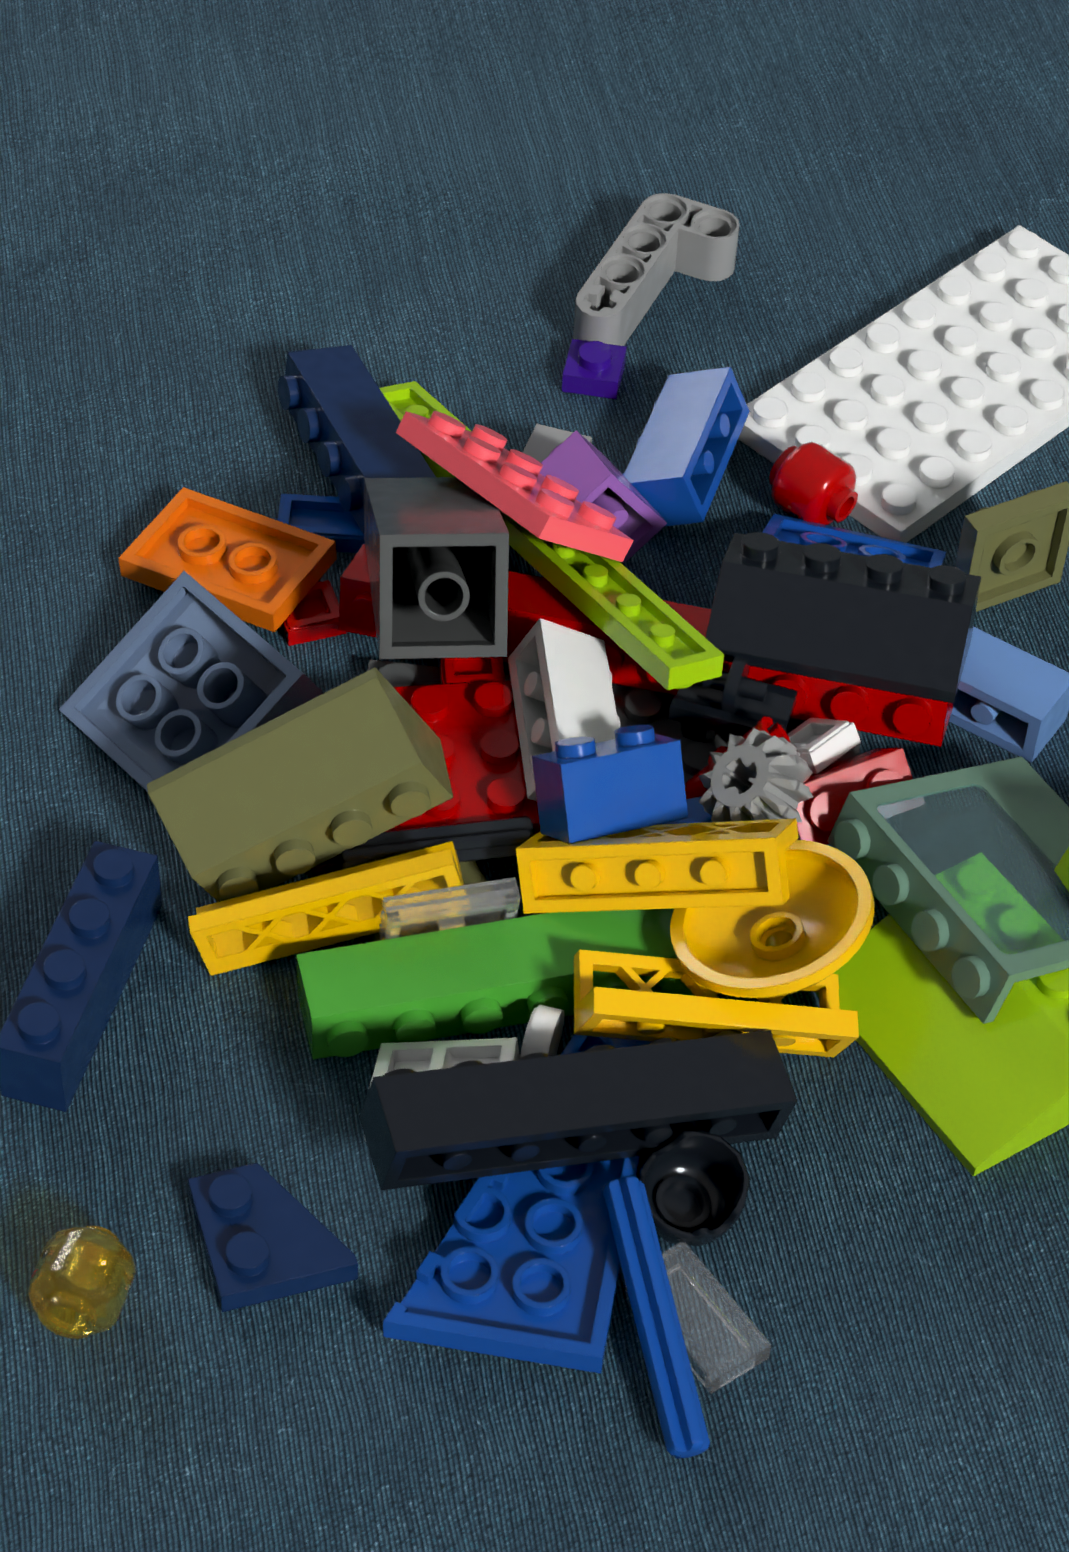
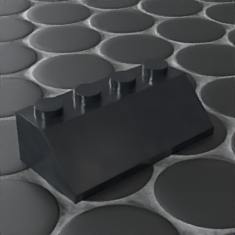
M753 532L746 535L734 533L722 561L705 638L724 654V661L733 663L734 658L737 656L749 659V666L954 703L971 643L981 576L965 574L961 569L948 565L930 568L903 563L900 559L886 554H876L868 557L841 552L838 548L824 543H814L806 546L779 541L773 535L762 532Z

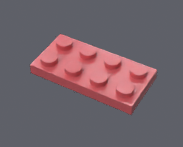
M433 411L430 418L405 412L396 434L537 538L616 561H624L634 540L613 526L617 517L608 510L591 502H579L576 499L579 490L568 482L551 475L544 477L540 474L543 464L520 451L514 449L508 451L504 448L508 441L504 436L479 424L474 426L472 432L465 430L466 426L463 423L438 411Z

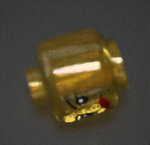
M93 1225L63 1229L47 1241L31 1277L28 1296L40 1322L48 1330L65 1338H86L92 1334L105 1332L117 1322L133 1284L136 1266L131 1253L119 1241L118 1237L108 1229Z

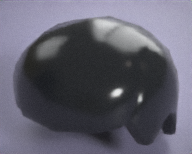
M696 1130L682 1131L667 1145L653 1151L641 1167L640 1177L638 1178L645 1185L657 1234L670 1244L702 1246L711 1243L731 1229L745 1207L751 1180L742 1154L719 1135Z

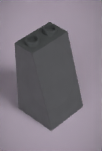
M456 477L364 478V540L379 659L507 657L509 532L499 509Z

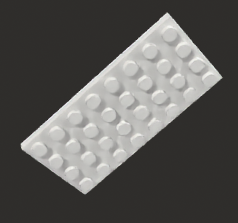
M1020 225L748 403L747 406L750 412L738 440L772 463H775L782 452L791 446L799 447L808 442L824 446L854 467L857 477L854 491L858 494V499L849 515L880 537L907 543L1069 427V255L1038 237L1035 233L1028 231Z

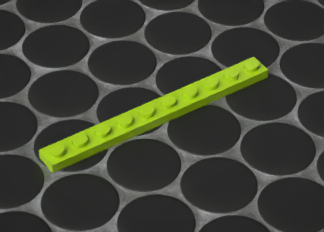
M416 381L379 388L400 421L406 411L426 418H430L433 411H438L460 421ZM420 451L436 477H455ZM499 510L509 532V545L667 691L688 688L698 682L722 677L724 654L619 561L539 539Z

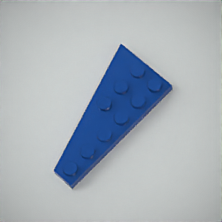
M573 1035L561 1055L584 1052L599 1045H611L615 1048L648 1045L652 1041ZM640 1156L479 1177L455 1212L454 1223L435 1252L429 1251L417 1269L416 1280L401 1303L396 1301L383 1320V1337L601 1374L621 1267L603 1190L609 1181L629 1175L637 1177Z

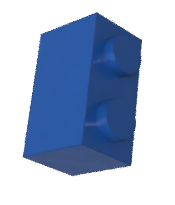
M633 725L614 730L615 739L595 743L593 737L566 738L555 742L554 752L532 756L541 834L570 844L688 818L680 740L655 734L654 726Z

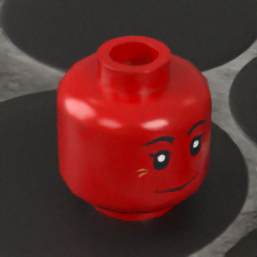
M808 442L799 447L791 446L787 448L777 458L769 474L774 504L793 518L824 525H829L834 520L841 522L852 512L858 499V494L854 491L857 478L854 467L824 446L814 442Z

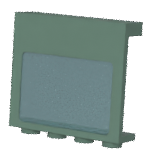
M1022 756L849 793L827 842L832 847L846 853L859 864L868 878L874 897L983 1024L994 1021L1015 982L1069 968V892L1054 871L1069 846V806Z

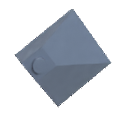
M183 571L59 710L148 792V783L320 696L323 692L303 672L188 573Z

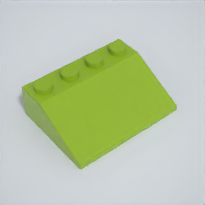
M979 857L937 878L1003 953L1015 954L1058 943ZM889 914L870 929L867 938L855 955L833 973L838 974L840 1009L858 1011L859 1038L856 1039L858 1044L973 1177L1069 1125V968L1015 982L994 1021L983 1024Z

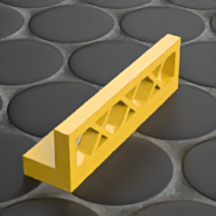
M797 819L660 824L570 844L543 835L539 831L516 848L523 913L783 905L790 898L785 851L798 839Z
M453 841L197 907V914L188 916L190 934L210 976L467 910L469 905L458 855Z
M581 949L574 955V1035L653 1042L666 1037H674L680 1041L707 1038L727 1030H738L743 1033L771 1030L779 1053L834 1058L859 1038L858 1011L840 1009L838 974H832L821 982L801 990L819 992V1007L783 1004L781 1000L786 995L757 998L760 1002L719 998L717 996L718 992L705 988L694 981L681 967L678 959ZM593 971L615 973L630 990L593 987ZM638 975L653 977L645 983ZM663 978L680 979L695 996L653 992L652 988Z

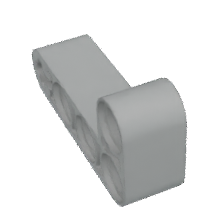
M659 193L646 198L578 292L575 299L573 339L599 341L605 344L624 346L675 271L706 281H721L729 278L734 273L740 227L738 218L726 210L674 194Z

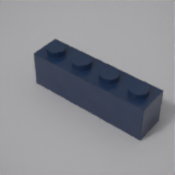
M352 345L287 353L285 375L280 376L278 381V396L281 406L284 410L290 411L298 425L302 441L309 443L317 456L321 473L324 477L330 478L338 491L342 508L346 512L350 511L364 534V478H425L436 476L420 451L396 434L401 421Z
M94 840L1 1029V1096L67 1112L161 910L162 900L158 855Z

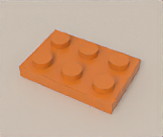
M183 487L123 552L118 560L121 576L163 592L185 571L242 621L275 633L335 562L337 555L334 540Z

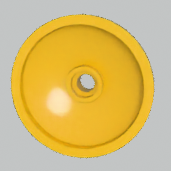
M796 840L785 851L790 898L783 905L676 908L673 910L670 922L671 942L681 967L694 981L705 988L724 995L743 998H771L792 994L811 987L826 979L847 963L862 946L870 932L875 913V903L865 872L854 859L834 847L813 841Z

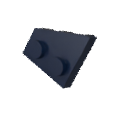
M258 1163L188 1179L190 1200L222 1312L358 1279V1262L355 1254Z

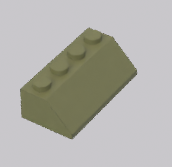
M376 667L147 784L148 795L191 878L217 902L273 888L341 854L346 849L361 845L369 839L454 798L440 738Z

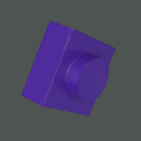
M572 339L562 374V392L617 400L626 364L627 347L605 344L599 341Z

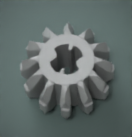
M753 728L746 739L742 736L730 734L728 750L724 754L710 752L715 766L712 771L698 776L703 786L708 789L698 802L704 807L705 812L712 816V822L795 818L797 822H802L796 808L800 802L814 798L809 787L804 784L813 772L808 767L807 762L799 757L800 753L796 751L797 747L784 737L778 738L766 731H759Z

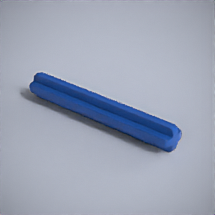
M624 1176L620 1179L609 1181L604 1186V1199L666 1450L676 1459L690 1458L707 1451L710 1440L645 1185L636 1176Z

